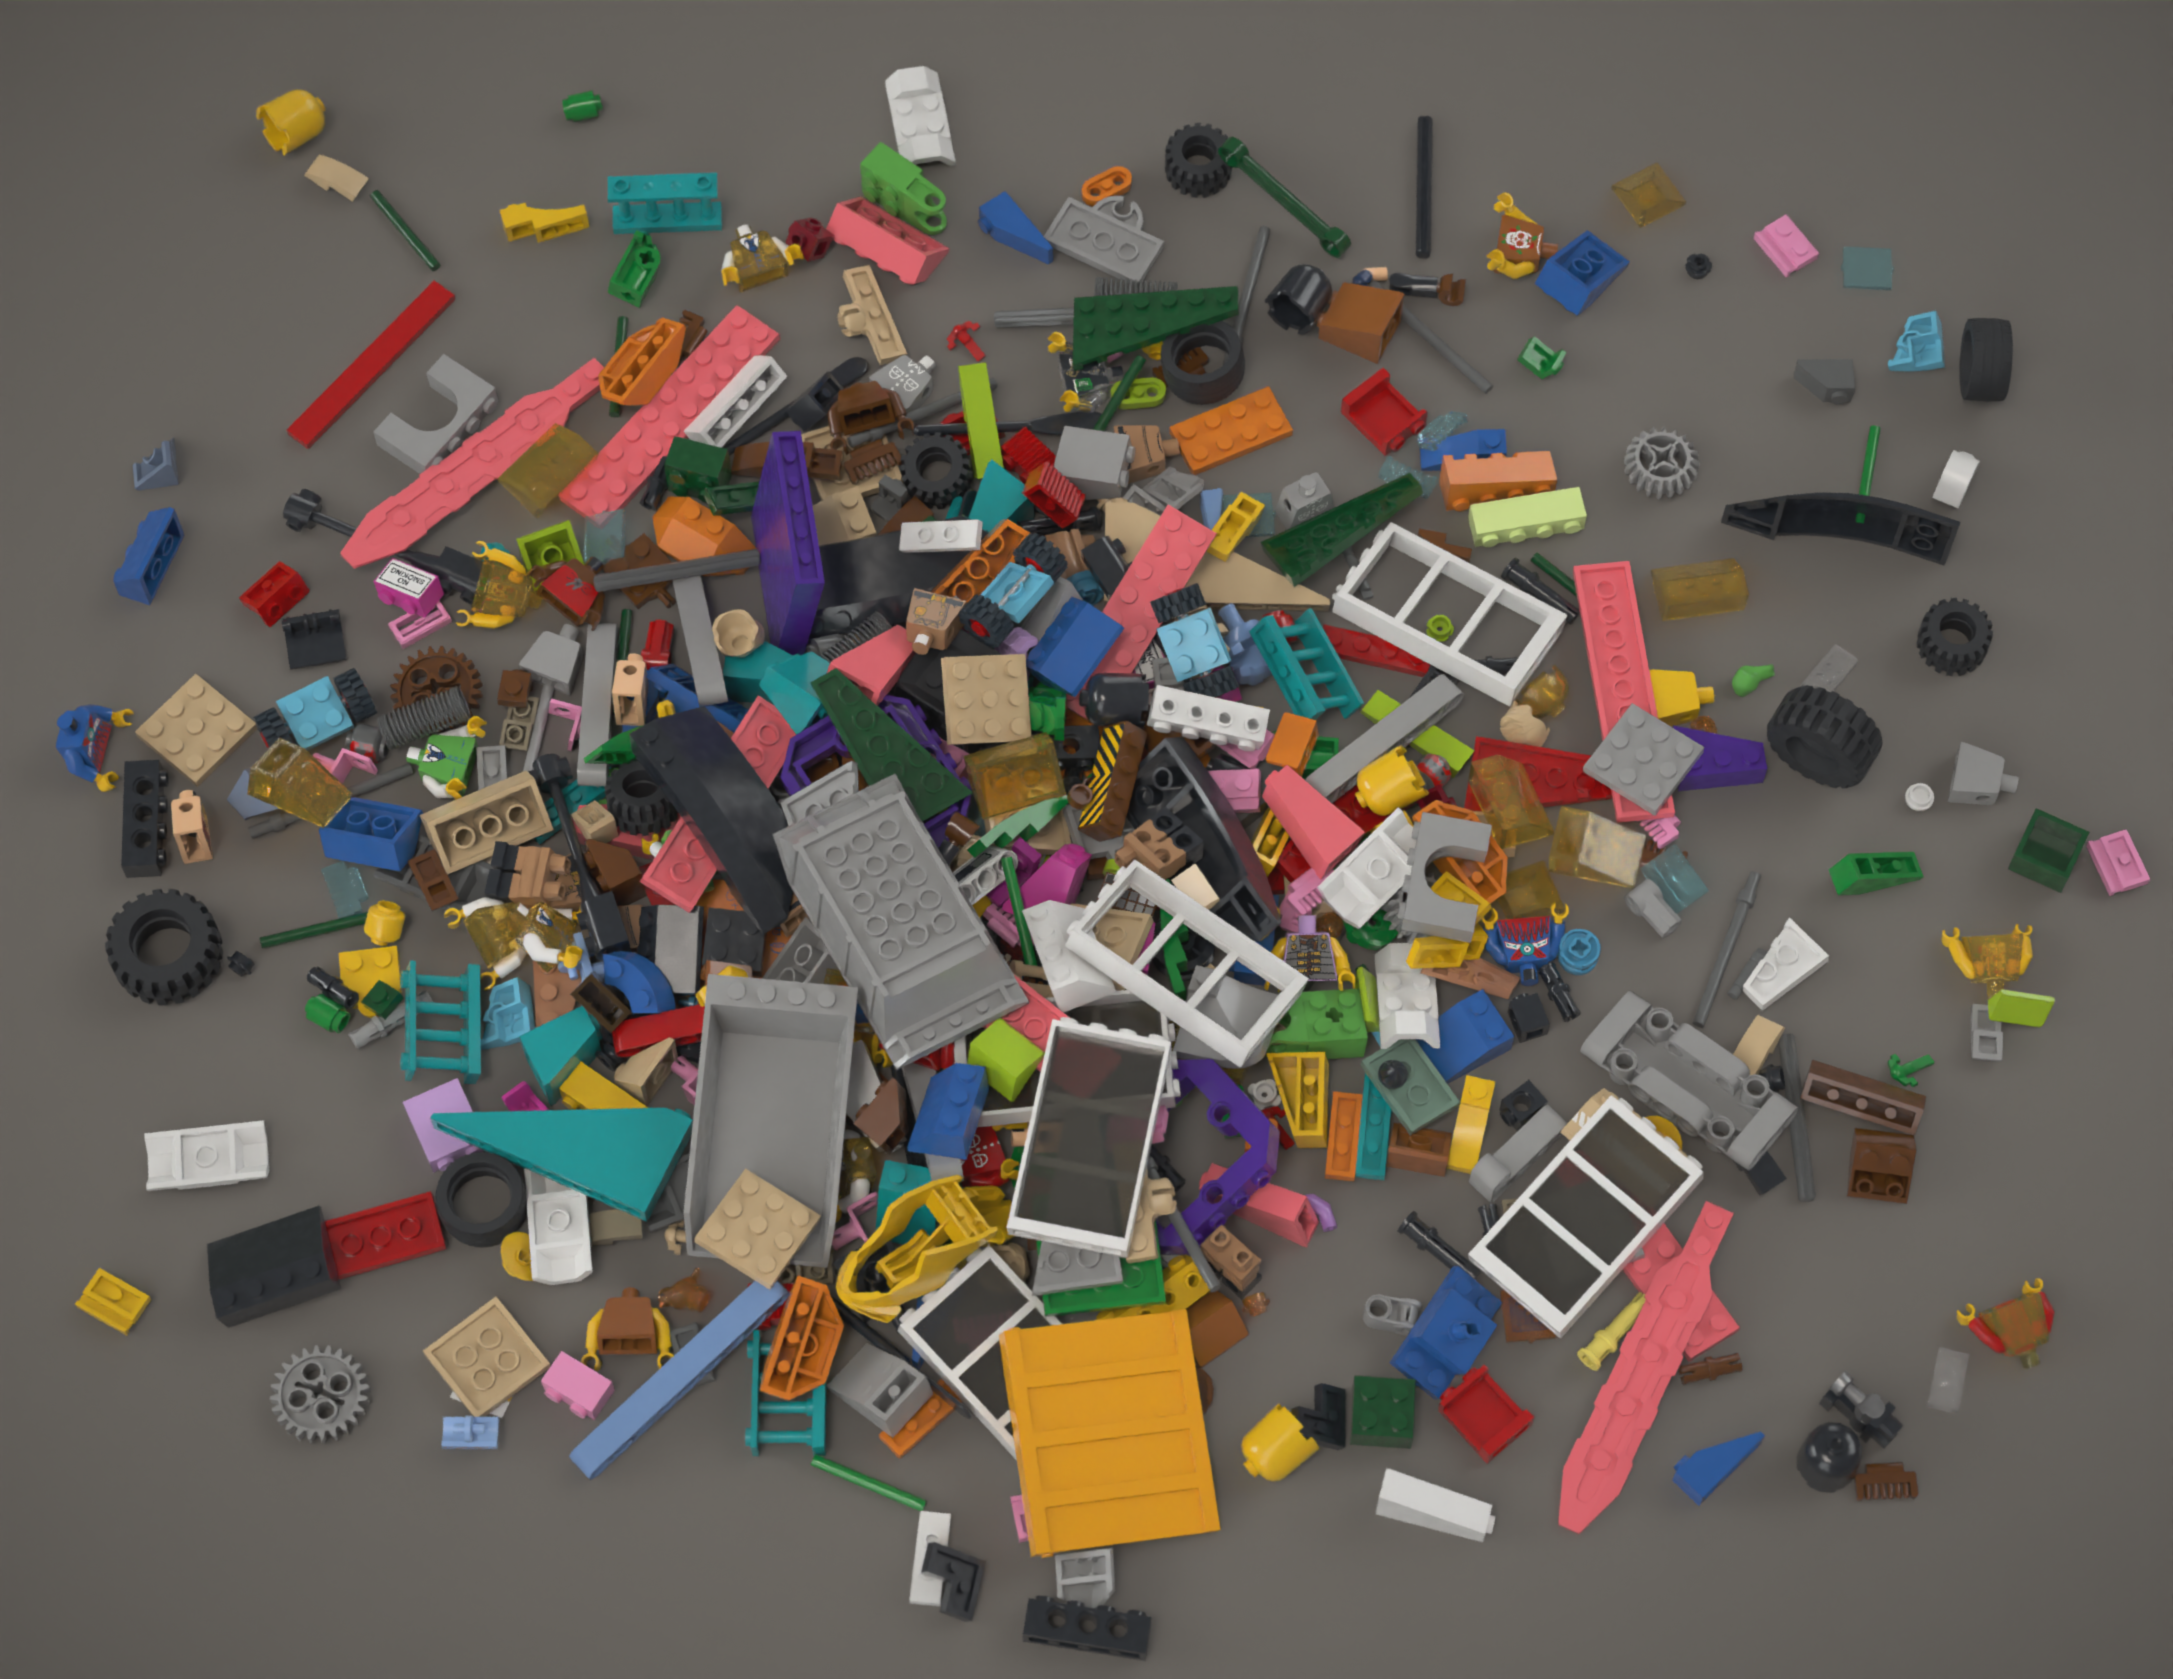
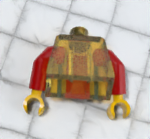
M2036 1278L2034 1281L2035 1288L2030 1287L2026 1280L2022 1288L2023 1295L1978 1313L1979 1317H1975L1974 1306L1966 1304V1310L1970 1315L1964 1316L1957 1310V1320L1962 1325H1968L1976 1337L1994 1352L2010 1357L2019 1355L2023 1368L2027 1369L2041 1363L2035 1347L2049 1342V1333L2052 1330L2055 1312L2046 1294L2041 1292L2043 1281Z

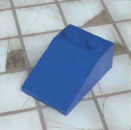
M1587 230L1546 261L1535 284L1544 293L1552 296L1564 305L1568 311L1578 316L1592 305L1628 266L1630 261Z
M1482 989L1458 1002L1439 1016L1440 1048H1433L1423 1039H1415L1446 1083L1449 1084L1511 1050L1514 1035Z

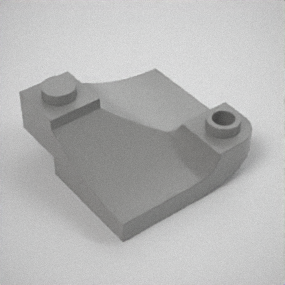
M1196 965L1188 987L1186 1003L1215 969ZM1224 975L1197 1006L1196 1010L1242 1040L1279 994L1251 987ZM1180 1026L1173 1051L1177 1053V1058L1186 1060L1213 1059L1220 1067L1240 1068ZM1275 1027L1241 1068L1256 1064L1263 1059Z

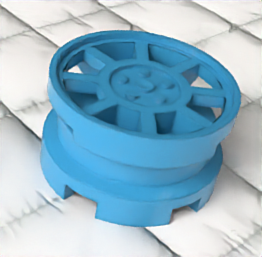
M1089 570L1078 572L1067 578V580L1071 581L1083 601L1088 602L1092 606L1104 597V592Z
M1585 929L1568 931L1562 937L1559 945L1557 958L1560 966L1566 972L1573 975H1584L1591 972L1598 962L1600 954L1599 940L1592 932Z

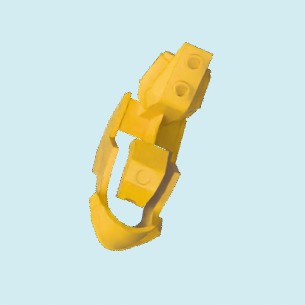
M959 1175L931 1181L903 1194L888 1206L881 1225L859 1251H851L839 1269L836 1283L838 1296L855 1312L864 1314L874 1320L889 1323L901 1311V1304L943 1287L955 1266L976 1249L987 1247L988 1245L992 1247L996 1244H1003L1015 1237L1014 1235H1009L1007 1231L1012 1206L1011 1200H1003L1005 1194L996 1186L965 1187L962 1190L958 1183L963 1177ZM926 1204L940 1226L930 1236L925 1229H920L908 1243L879 1260L875 1266L877 1271L882 1273L887 1279V1285L891 1290L887 1293H880L878 1291L857 1293V1275L867 1259L885 1243L904 1232L916 1209ZM949 1238L953 1242L952 1244L941 1246Z

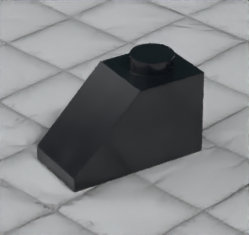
M827 371L800 395L786 412L792 421L805 432L828 413L834 402L838 400V392L844 388Z

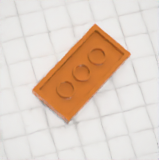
M1268 386L1169 427V433L1172 439H1178L1180 453L1191 474L1197 475L1293 435V429Z

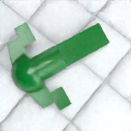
M1893 1054L1890 1056L1891 1060L1887 1063L1890 1075L1895 1081L1900 1082L1904 1086L1911 1085L1913 1088L1918 1085V1082L1914 1077L1907 1078V1075L1934 1065V1060L1928 1054L1899 1065L1897 1064L1900 1063L1899 1057Z

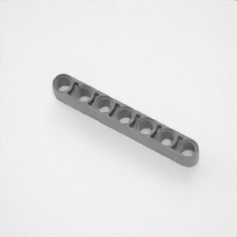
M701 576L673 579L699 707L728 702Z
M588 623L577 782L578 786H606L609 764H587L584 762V757L611 739L613 717L612 689L616 670L618 626L617 623H599L595 631H592V626Z
M1444 674L1439 675L1315 770L1305 781L1331 803L1335 802L1357 785V775L1361 769L1399 745L1406 747L1455 709L1463 700L1464 692Z
M910 1063L902 1067L915 1120H917L930 1078L936 1075V1071ZM925 1154L932 1181L954 1175L963 1177L960 1159Z

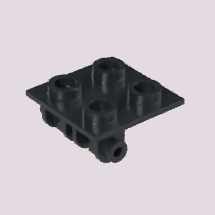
M329 609V611L319 613L312 612V614H303L302 616L291 618L289 616L281 621L283 632H285L290 670L347 660L339 609Z

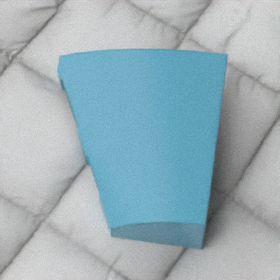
M1932 311L1910 316L1904 326V334L1897 341L1896 346L1898 350L1893 360L1888 361L1889 370L1926 371L1944 368L1942 324L1937 312Z
M516 977L494 986L489 998L490 1006L483 1018V1022L487 1025L481 1039V1050L519 1043L520 1035L535 1029L530 985Z

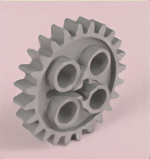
M315 1345L313 1354L310 1355L303 1348L302 1358L299 1359L296 1355L292 1354L291 1357L294 1363L289 1365L283 1362L282 1366L285 1373H275V1377L280 1384H271L272 1391L278 1393L270 1397L272 1404H277L272 1408L274 1415H281L277 1421L280 1426L287 1424L285 1430L289 1435L296 1430L298 1440H301L307 1434L308 1441L313 1444L316 1436H319L322 1443L325 1444L327 1435L331 1434L333 1439L337 1441L338 1431L342 1430L348 1435L347 1425L350 1423L358 1426L359 1424L355 1416H365L366 1414L360 1405L370 1403L368 1397L363 1395L370 1392L369 1386L363 1384L368 1380L366 1373H360L363 1369L360 1363L353 1365L355 1361L353 1355L350 1354L344 1358V1352L341 1348L333 1354L331 1346L328 1345L324 1353H321L318 1345ZM313 1370L320 1371L319 1377L315 1380L306 1379L309 1372ZM344 1381L348 1383L343 1391L337 1392L333 1390L338 1382ZM301 1383L307 1388L296 1387V1384ZM323 1390H324L325 1393H326V1395H327V1397H326V1396H323V1395H319V1396L317 1397V1399H316V1397H315V1395H314L313 1392L318 1393V1394H321V1393L323 1392ZM299 1397L307 1398L303 1406H292L295 1399ZM333 1400L340 1402L344 1401L345 1403L341 1406L336 1404ZM328 1408L334 1409L331 1417L326 1419L320 1418L323 1410Z

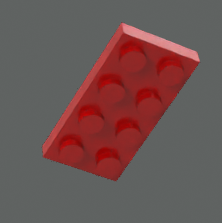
M431 1191L325 1221L339 1280L446 1250Z

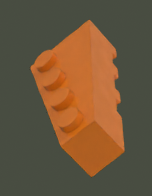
M1550 451L1516 452L1512 457L1507 458L1502 453H1492L1490 457L1484 459H1477L1476 454H1465L1464 459L1454 460L1453 455H1443L1439 484L1446 511H1464L1471 504L1555 491L1557 476Z

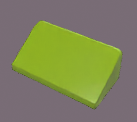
M1358 967L1355 974V989L1360 991L1366 1031L1379 1032L1376 978L1365 968Z
M2002 989L1988 1000L1989 1019L1991 1021L2041 1027L2049 1015L2055 998Z

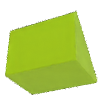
M569 520L516 539L520 558L526 573L534 565L543 566L560 560L568 562L572 558H576L584 565ZM528 576L533 587V590L537 591L541 583L538 587H534L533 584L536 582L535 579Z
M998 1018L971 1042L967 1064L986 1067L988 1084L1009 1101L1014 1102L1043 1059L1045 1052L1002 1018Z

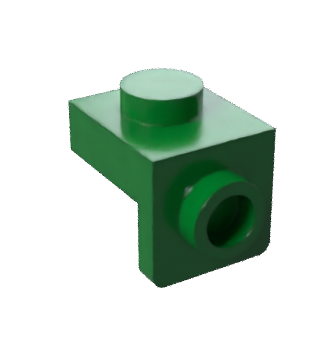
M1533 336L1527 341L1517 361L1540 379H1544L1551 374L1556 375L1564 365L1562 360L1567 352L1563 349L1554 352Z

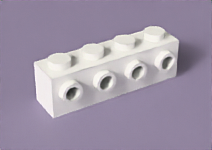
M755 355L684 430V433L690 440L722 448L733 434L743 426L747 419L760 408L761 404L776 391L779 385L787 378V375L771 356Z
M1157 685L1153 692L1147 725L1153 726L1154 730L1162 733L1175 731L1182 733L1183 737L1189 739L1203 737L1210 739V742L1213 744L1226 745L1230 743L1238 745V748L1244 751H1255V749L1259 750L1264 743L1270 710Z

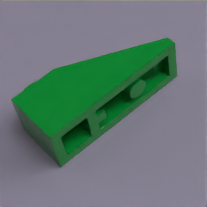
M1914 852L1849 853L1829 869L1838 895H1861L1921 880L1924 877Z

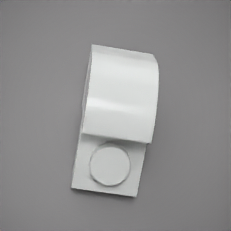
M1953 450L1932 498L1959 508L1980 461L1967 452Z

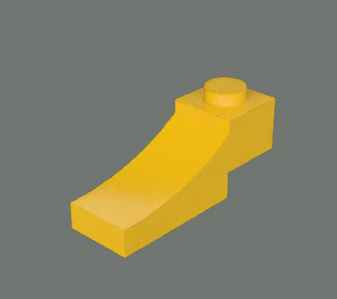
M525 202L512 204L505 209L499 210L508 242L535 234L537 242L540 243L590 228L584 205L565 209H536L527 207Z
M1240 492L1233 504H1229L1213 527L1212 531L1217 534L1206 552L1226 562L1239 543L1246 536H1249L1262 516L1265 505Z
M1477 923L1471 943L1437 936L1415 938L1406 963L1411 969L1460 967L1463 960L1480 959L1488 935L1480 924Z
M1466 1075L1446 1169L1471 1174L1473 1167L1477 1164L1495 1081Z

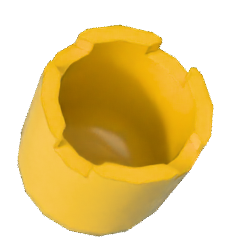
M295 89L259 106L256 109L257 120H263L266 129L262 130V133L276 152L282 149V154L286 155L321 133L325 126V116L323 113L325 106L320 98H315L308 91Z
M1402 745L1361 769L1357 775L1356 783L1359 791L1355 793L1356 798L1363 808L1368 806L1377 815L1386 816L1392 814L1398 807L1402 809L1429 794L1427 789L1422 787L1425 785V782L1414 761L1407 762L1405 756L1402 755L1406 753V749Z
M1278 1403L1242 1439L1241 1449L1247 1460L1243 1465L1254 1478L1260 1474L1266 1480L1280 1481L1319 1450V1446L1312 1437L1308 1440L1305 1439L1299 1432L1303 1428L1302 1424L1285 1407Z

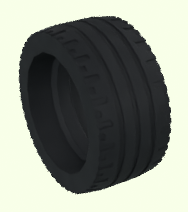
M1971 318L1966 321L1962 335L1959 368L1960 391L1963 399L1985 402L2004 401L2006 399L2010 385L2013 358V336L2009 320Z
M1220 321L1211 325L1201 324L1189 328L1190 332L1180 335L1178 332L1166 336V340L1163 341L1161 346L1163 375L1168 387L1179 399L1181 398L1183 401L1185 400L1197 405L1213 404L1214 402L1224 400V398H1227L1239 387L1245 371L1244 352L1237 332L1227 322ZM1198 347H1217L1229 355L1228 360L1222 367L1208 374H1188L1177 367L1178 361L1185 353Z
M489 1152L470 1153L459 1157V1159H456L443 1171L436 1188V1207L444 1227L455 1239L469 1246L480 1248L493 1247L502 1243L508 1234L517 1232L521 1224H523L527 1214L526 1188L518 1170L505 1158ZM490 1176L499 1178L507 1184L510 1189L511 1200L501 1216L487 1223L474 1224L465 1222L456 1215L453 1209V1200L456 1192L464 1183L476 1177Z

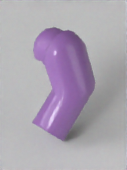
M1306 1194L1305 1196H1307L1315 1214L1319 1217L1323 1231L1329 1232L1336 1229L1337 1224L1330 1204L1315 1194Z

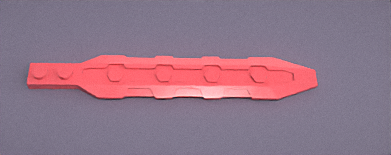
M593 358L553 389L524 396L505 410L503 416L483 431L476 432L462 442L460 448L439 464L430 466L419 475L417 480L397 495L390 496L367 513L340 555L356 569L405 551L425 536L427 530L451 512H457L470 502L471 497L494 480L501 479L513 470L515 464L535 449L542 448L562 433L570 413L601 390L598 375L604 367Z
M1706 1201L1682 1253L1656 1271L1644 1296L1646 1300L1632 1330L1627 1332L1619 1349L1620 1355L1607 1383L1602 1385L1594 1402L1595 1408L1581 1438H1577L1564 1465L1558 1525L1580 1534L1619 1496L1633 1467L1632 1460L1646 1431L1650 1430L1658 1413L1657 1407L1672 1376L1676 1375L1683 1360L1682 1354L1696 1324L1700 1323L1712 1298L1709 1267L1734 1213Z

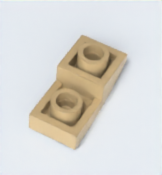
M319 155L304 175L326 191L332 187L352 202L369 179L355 169L323 155Z
M1757 1015L1733 1054L1747 1065L1750 1070L1749 1075L1759 1074L1768 1054H1773L1785 1027L1760 1015Z

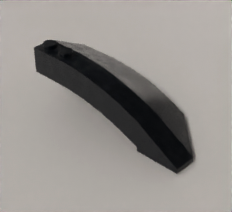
M1821 492L1786 495L1726 505L1721 520L1722 524L1773 541L1776 536L1842 538L1892 548L1943 566L1946 564L1961 523L1960 521L1908 504L1883 498L1851 493ZM1858 513L1865 514L1864 523L1856 522Z
M962 514L961 516H957V517H953V518H949V519H945V520H941V521H956V520H971V519L968 518L967 516H965L964 514ZM982 529L981 540L989 533V531H984ZM901 530L819 545L825 584L809 639L849 633L851 630H855L856 626L859 627L860 623L863 624L864 620L867 621V618L873 615L875 611L883 615L890 625L906 622L914 588L931 592L971 550L903 553L899 550Z
M703 706L657 718L630 733L632 753L678 811L729 887L732 896L764 935L787 921L794 892L788 883L773 837L774 833L789 826L785 814L753 767L708 709Z
M1184 737L1165 738L1139 764L1126 818L1136 830L1165 807L1174 813L1184 823L1183 827L1187 825L1204 841L1202 859L1194 864L1204 873L1220 899L1209 911L1250 939L1262 941L1282 922L1259 857L1230 803ZM1189 862L1180 868L1172 877L1168 878L1170 884L1175 887L1171 880L1194 864Z

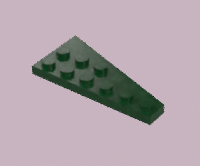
M1407 473L1260 542L1262 549L1288 581L1296 587L1423 494L1421 484L1411 473Z
M837 668L810 682L852 759L857 763L858 769L868 787L895 774L921 821L973 793L903 728L887 716L881 708L865 696Z

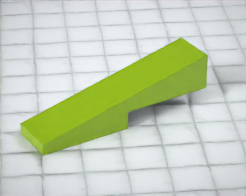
M986 362L958 366L964 421L967 422L973 477L983 478L987 464L991 460L1004 468Z
M1377 690L1360 713L1374 724H1377L1401 704ZM1435 725L1409 744L1422 755L1429 753L1444 757L1449 763L1452 778L1455 777L1475 751Z

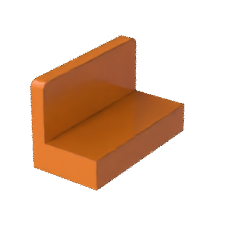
M1285 712L1266 755V762L1280 767L1288 765L1302 777L1319 735L1317 720Z

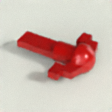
M967 321L954 326L947 338V341L950 343L947 345L949 350L951 351L957 346L954 341L959 339L977 362L985 358L986 355L967 333L970 328L975 332L980 328V325L977 322L973 324L971 321Z
M1278 1106L1261 1110L1268 1119H1275L1276 1121L1275 1115H1278L1280 1119L1286 1116L1285 1109L1281 1111ZM1278 1122L1277 1129L1280 1131L1279 1143L1287 1150L1295 1143Z

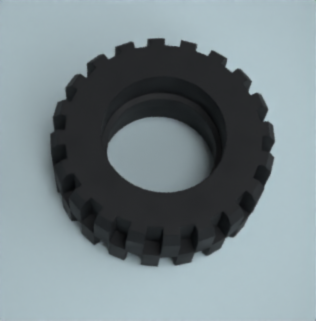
M1809 685L1800 686L1787 692L1767 724V739L1770 742V747L1774 752L1778 753V757L1783 762H1787L1791 769L1802 773V776L1805 778H1811L1818 784H1827L1832 788H1849L1861 783L1881 751L1882 737L1879 728L1875 727V721L1868 717L1861 707L1855 706L1854 702L1848 698H1842L1840 694L1834 691L1829 692L1825 688H1813V686Z
M162 889L152 890L153 894L146 896L145 893L137 895L138 900L133 903L127 901L122 906L124 911L122 913H115L112 918L114 927L109 926L107 929L106 937L108 941L105 943V951L117 980L122 987L126 988L131 996L134 998L140 996L142 1002L151 1004L153 1000H156L158 1005H168V1001L171 1000L179 1004L185 1002L184 997L191 995L194 998L200 994L199 988L202 986L207 988L212 983L210 976L211 974L217 975L220 969L218 961L223 959V949L221 947L223 942L212 914L209 913L207 907L201 901H196L195 897L189 893H184L181 896L179 890L169 889L168 893H163ZM169 928L180 929L189 933L191 937L189 946L185 953L176 961L167 965L153 966L139 960L138 956L142 944L153 933Z

